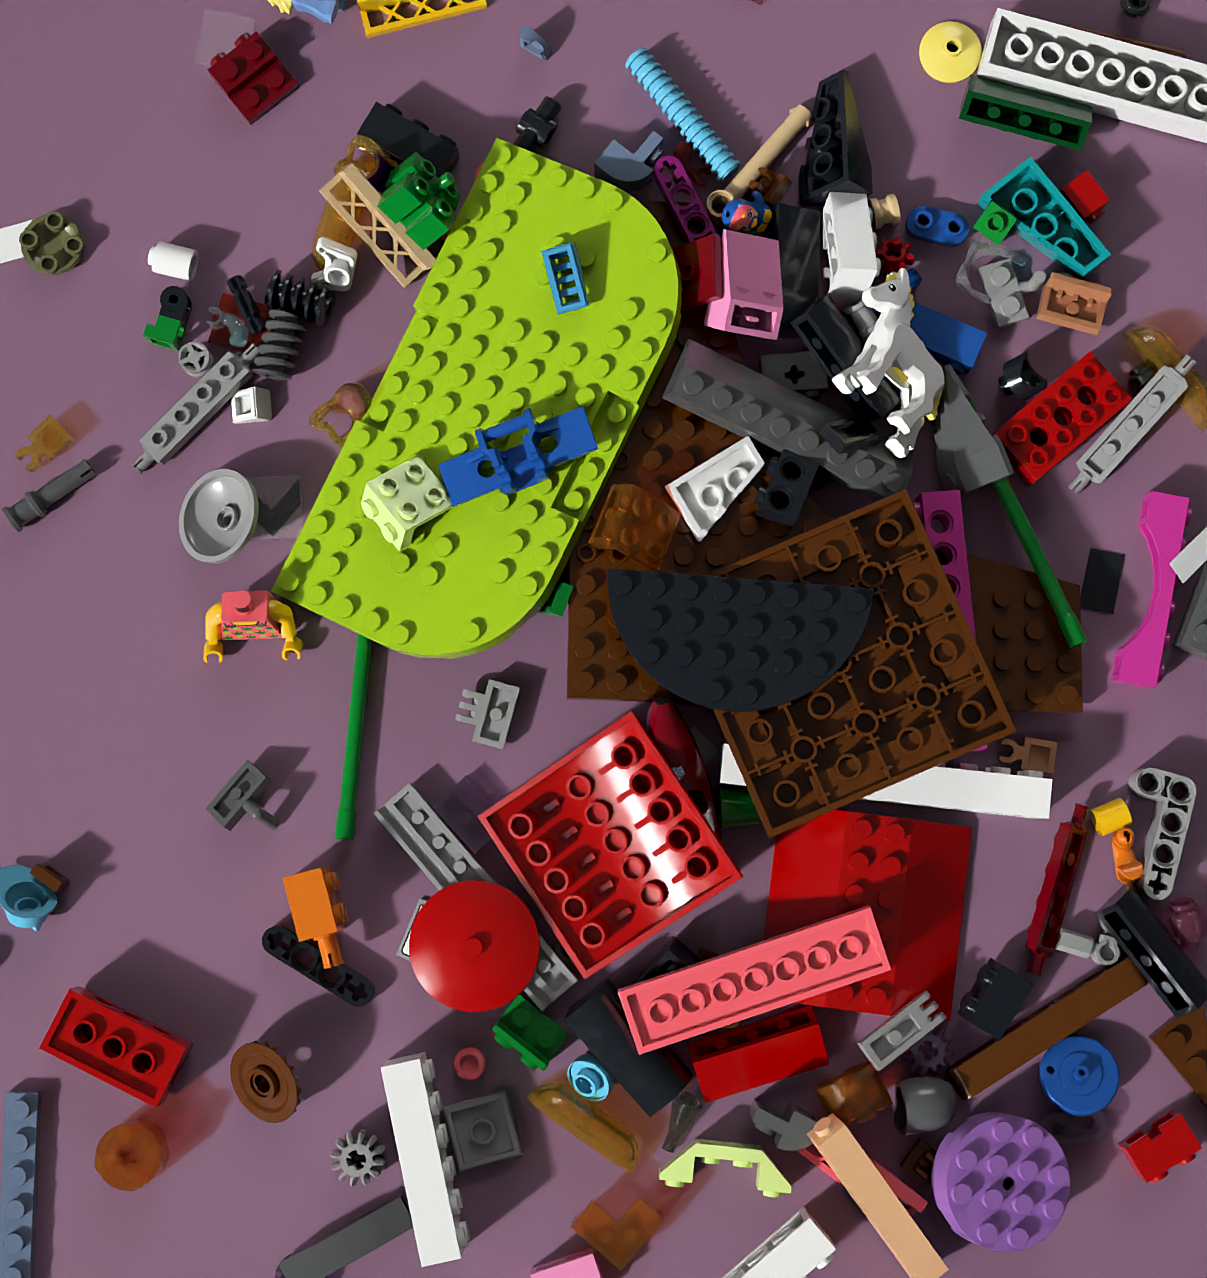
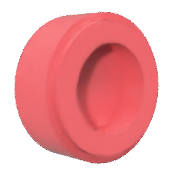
M476 1047L461 1049L454 1058L453 1067L455 1073L461 1079L468 1081L479 1078L486 1068L484 1053Z

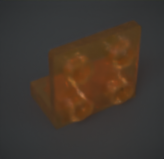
M612 484L588 543L598 549H616L652 571H658L681 513L634 484Z

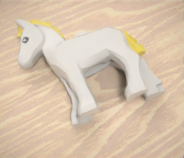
M901 268L898 273L891 272L890 275L886 276L884 283L864 290L862 301L867 307L881 312L880 317L875 324L873 332L868 337L862 353L857 357L853 366L841 371L832 378V382L844 394L852 393L861 385L866 395L871 394L877 390L884 376L900 389L901 410L892 412L887 417L888 422L898 427L896 434L892 435L885 444L892 454L898 458L906 457L909 451L914 449L918 432L925 422L924 416L928 420L936 419L938 415L937 407L939 406L944 387L942 367L927 351L925 344L910 327V321L914 317L912 309L915 303L913 295L910 294L909 276L905 268Z

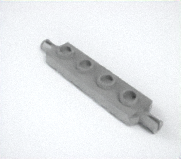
M252 343L240 357L228 351L139 440L145 452L132 463V466L142 474L154 460L164 465L253 376L249 365L260 355L257 350L258 348Z
M1186 354L1174 369L1163 366L1076 462L1080 473L1068 485L1071 490L1079 481L1082 482L1074 490L1077 495L1090 480L1098 484L1103 482L1188 388V384L1183 377L1197 364L1195 360L1192 359L1183 368L1191 358Z

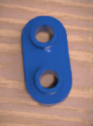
M927 206L914 208L909 213L905 223L906 230L912 238L948 247L959 246L965 241L969 233V223L961 214ZM919 217L926 218L928 225H920L917 219ZM956 224L959 231L956 233L951 232L948 225Z

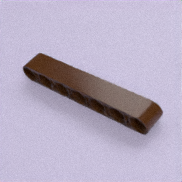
M1124 954L1114 964L1104 966L1006 1029L1000 1040L994 1037L956 1061L945 1070V1073L961 1099L967 1100L1142 989L1149 982L1129 956Z

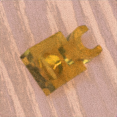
M49 415L27 436L32 444L29 447H21L14 456L21 461L26 455H31L32 461L26 466V469L34 472L40 467L41 458L44 455L52 461L75 439L53 416Z

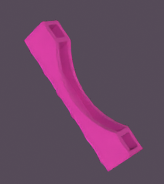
M1150 491L1143 496L1138 527L1146 540L1152 558L1154 574L1152 596L1140 626L1130 639L1116 650L1111 682L1151 689L1157 687V683H1161L1163 679L1164 664H1161L1163 651L1167 650L1170 641V633L1166 632L1168 620H1172L1176 606L1175 601H1172L1173 590L1177 589L1180 583L1179 577L1169 563L1186 547V539H1183L1184 527L1189 525L1192 516V508L1188 507L1190 498Z

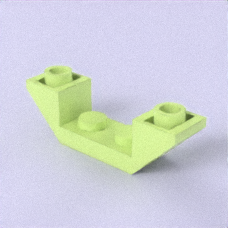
M695 1138L659 1168V1180H665V1185L685 1187V1183H692L695 1157H701L700 1162L707 1164H720V1159L733 1160L734 1166L751 1168L753 1163H758L756 1186L758 1190L763 1191L764 1196L781 1198L783 1193L791 1194L792 1187L789 1181L760 1145Z

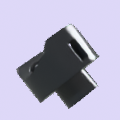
M1025 351L1003 364L1004 375L998 379V382L1006 396L1014 394L1020 400H1026L1047 388V380L1033 369L1028 360L1029 351Z

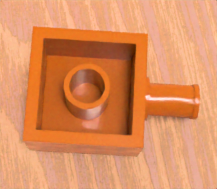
M330 866L283 877L299 942L309 939L318 941L324 969L344 964L336 935L339 934V931L346 929L344 922H348L349 918L344 902L339 903L336 891L340 890V882L336 871L331 872Z

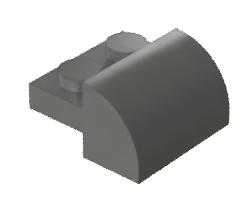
M755 1099L749 1109L755 1127L771 1135L777 1148L796 1151L812 1144L807 1133L814 1128V1125L820 1120L819 1117L790 1102L783 1114Z

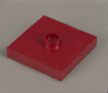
M711 234L672 248L677 259L682 282L680 312L723 299L721 236Z

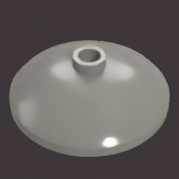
M217 469L202 476L190 488L180 510L179 533L183 546L192 557L205 563H222L235 557L247 545L255 530L259 510L256 491L248 478L230 469Z

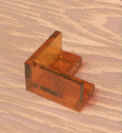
M638 1196L617 1221L592 1199L579 1216L575 1215L571 1220V1228L622 1271L664 1221V1214L659 1209L656 1211Z

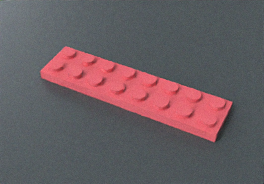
M868 905L618 989V995L640 1055L890 971L891 967L871 907Z

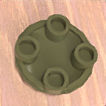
M56 211L49 212L32 220L19 237L21 252L27 264L37 272L47 275L63 274L73 269L81 260L84 251V237L78 225Z

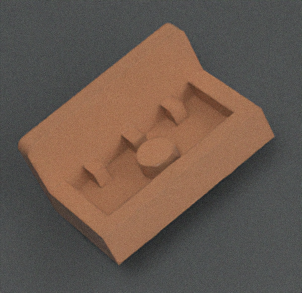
M1052 272L1044 284L1036 319L1098 335L1101 331L1106 304L1112 295L1113 289L1097 281L1087 282L1076 279L1068 273Z

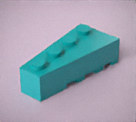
M1031 156L979 197L977 205L985 210L990 202H995L1014 215L1017 221L1011 230L1077 279L1084 280L1106 263L1111 255Z

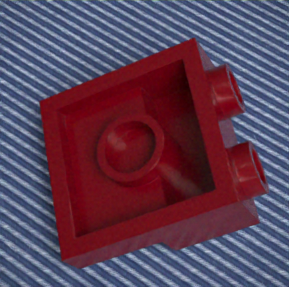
M257 31L252 35L247 32L239 36L234 43L236 47L228 54L220 52L215 55L210 61L211 67L207 69L211 78L250 125L299 87L296 80L278 60L276 54Z

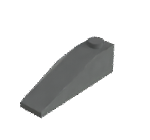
M949 364L942 367L944 387L939 406L937 407L938 415L933 420L937 468L944 491L960 490V497L982 491L1014 474L1003 443L997 434L991 436L983 424L986 421L985 416L981 411L975 412L969 403L970 394Z

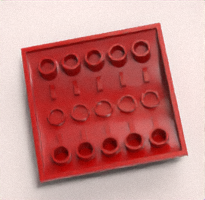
M633 710L477 816L584 979L744 877Z
M833 810L776 835L763 941L869 905L891 967L890 971L795 1003L892 1016L920 993L927 990L931 997L922 1003V1006L925 1007L932 1001H935L939 1006L930 1014V1017L932 1018L937 1013L943 1012L946 1016L944 1021H951L972 827Z

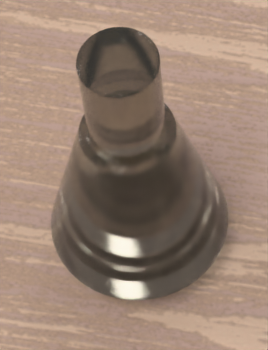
M682 1091L681 1094L672 1100L669 1131L662 1146L664 1150L674 1153L681 1134H684L703 1109L696 1095Z

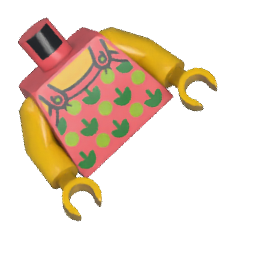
M239 590L222 593V602L214 604L206 613L205 638L209 641L204 645V661L208 663V655L214 653L219 656V663L222 662L223 644L218 641L221 638L222 640L285 638L281 653L283 659L288 660L290 650L296 652L297 658L300 659L303 642L295 637L297 630L291 608L287 604L277 601L269 591Z

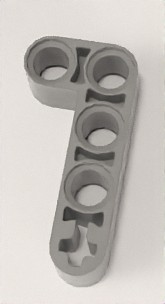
M1140 768L1131 773L1129 777L1130 790L1139 797L1156 801L1141 860L1143 873L1136 880V888L1140 895L1147 899L1162 900L1167 898L1173 889L1197 795V788L1195 783L1188 777L1156 768ZM1145 773L1150 775L1153 780V786L1149 791H1145L1140 784V779ZM1176 782L1180 783L1184 788V795L1180 800H1177L1172 794V787ZM1169 813L1176 819V826L1172 831L1167 830L1164 826V818ZM1160 845H1164L1168 849V857L1164 862H1160L1156 857V850ZM1152 866L1165 868L1164 873L1151 870ZM1150 880H1155L1156 883L1160 884L1158 890L1148 886Z

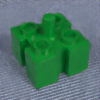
M415 152L390 172L385 185L388 189L382 193L377 207L395 224L400 222L407 228L405 233L424 250L450 230L454 218L452 213L457 209L461 194L453 184L454 177L450 172H445L437 178L433 164Z

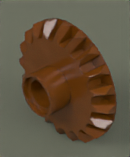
M256 1040L249 1044L246 1043L234 1053L230 1065L231 1082L237 1097L251 1114L266 1122H283L297 1111L296 1107L301 1103L298 1096L302 1090L296 1085L300 1078L293 1074L294 1066H289L286 1062L287 1055H279L277 1047L270 1048L267 1042L259 1043Z

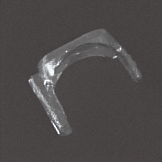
M981 235L979 241L974 240L972 242L966 259L957 274L955 285L978 301L990 304L992 299L989 296L970 288L971 284L968 280V275L972 265L980 258L988 255L1010 258L1011 261L1021 266L1026 264L1027 258L1002 244L998 246L984 235Z

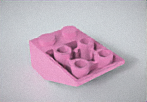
M723 229L721 238L723 299L708 303L704 326L777 340L784 309L779 241Z

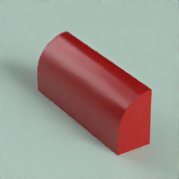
M811 1005L687 1043L705 1103L829 1065L820 1026Z

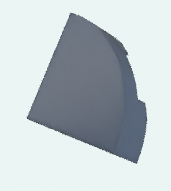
M524 25L519 32L520 47L542 60H547L552 52L548 43L528 26Z

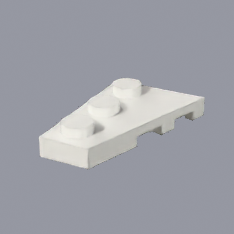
M746 436L665 486L698 542L705 537L713 524L724 514L732 501L743 491L765 464L749 436Z

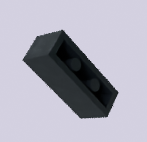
M375 102L357 132L362 145L378 152L397 165H400L417 152L433 164L437 178L445 172H452L460 156L456 147L457 144L451 138L440 134L439 137L429 132V127L417 119H413V121L406 119L402 116L403 113L391 104L387 103L383 106Z

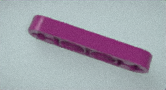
M662 156L654 167V181L685 242L689 243L711 234L718 235L682 163L674 156ZM664 166L668 170L674 169L672 178L675 185L670 190L668 188L671 187L672 181L669 175L661 174ZM684 192L688 194L691 202L684 207L678 206L674 202L673 196L676 193ZM691 220H699L704 224L705 230L701 234H693L688 230L687 223Z

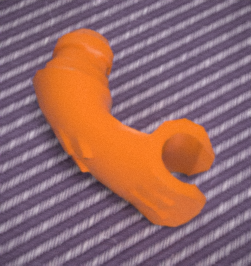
M1127 827L1115 831L1112 835L1116 876L1118 880L1125 884L1134 883L1143 873V865L1136 859L1132 849L1134 832Z

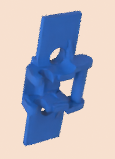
M584 407L571 410L539 424L536 423L531 409L528 408L523 410L524 414L485 430L482 428L476 429L475 435L479 448L438 464L452 506H458L498 489L502 490L505 495L513 494L550 479L549 471L553 470L555 466L598 450ZM525 427L529 429V434L522 437L523 444L508 450L500 451L498 447L492 448L488 443ZM546 437H554L557 441V446L551 453H543L540 450L541 441ZM492 461L495 473L488 478L482 477L480 474L482 464Z

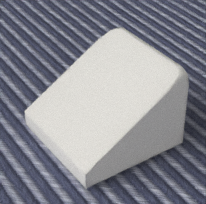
M251 387L238 390L231 397L234 424L272 420L270 390Z

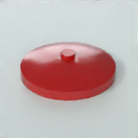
M484 880L461 881L449 885L434 894L418 912L412 925L409 939L410 961L414 973L423 988L440 1003L466 1012L492 1010L514 999L532 978L540 953L538 927L533 914L524 901L506 887Z

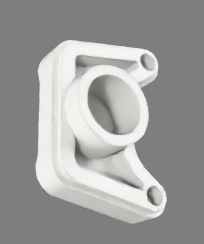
M325 237L319 238L316 250L324 257L325 268L312 274L310 285L315 282L317 283V289L328 287L329 290L334 291L349 290L356 266V250Z

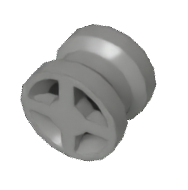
M189 342L183 345L179 351V364L192 377L201 378L214 366V358L211 352L199 342Z

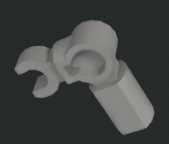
M1100 919L1099 925L1102 932L1098 934L1096 943L1092 937L1061 928L1055 947L1056 950L1085 959L1091 956L1092 960L1098 965L1114 964L1120 955L1119 943Z

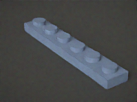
M8 1091L5 1093L0 1202V1278H33L41 1092Z

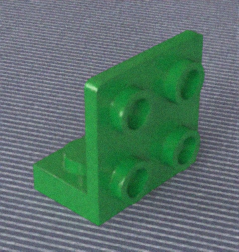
M520 993L492 1028L496 1033L494 1039L507 1050L514 1047L521 1053L520 1060L534 1071L538 1067L545 1071L550 1059L570 1035L568 1031Z

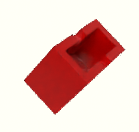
M1174 1110L1153 1121L1151 1125L1154 1129L1143 1135L1142 1131L1139 1130L1118 1143L1138 1178L1146 1183L1149 1181L1155 1183L1162 1180L1169 1174L1167 1170L1177 1164L1182 1166L1196 1158L1195 1153L1202 1149L1183 1116Z

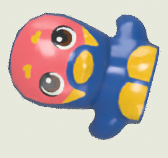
M752 192L754 201L736 198L726 204L722 212V221L727 229L735 232H764L772 218V211L765 204L760 192Z

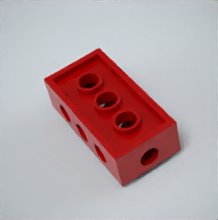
M1089 351L991 436L997 434L1003 443L1012 469L1030 487L1128 404L1132 397L1094 354ZM1078 394L1085 395L1089 404L1081 403L1078 399ZM1054 414L1061 415L1064 418L1065 425L1058 424L1054 419ZM1030 434H1035L1040 438L1041 446L1034 445L1031 442Z
M77 986L68 990L39 1049L157 1108L165 1102L194 1043ZM85 1024L91 1026L93 1030L92 1039L84 1035L83 1027ZM114 1038L118 1039L122 1044L121 1054L116 1053L112 1048ZM142 1053L150 1056L152 1061L151 1068H146L142 1065Z

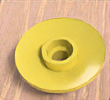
M953 21L942 22L930 28L922 38L919 47V58L924 70L932 78L944 83H957L970 77V74L972 75L977 69L982 55L981 44L974 31L962 23ZM953 44L958 50L950 52L947 49V45Z

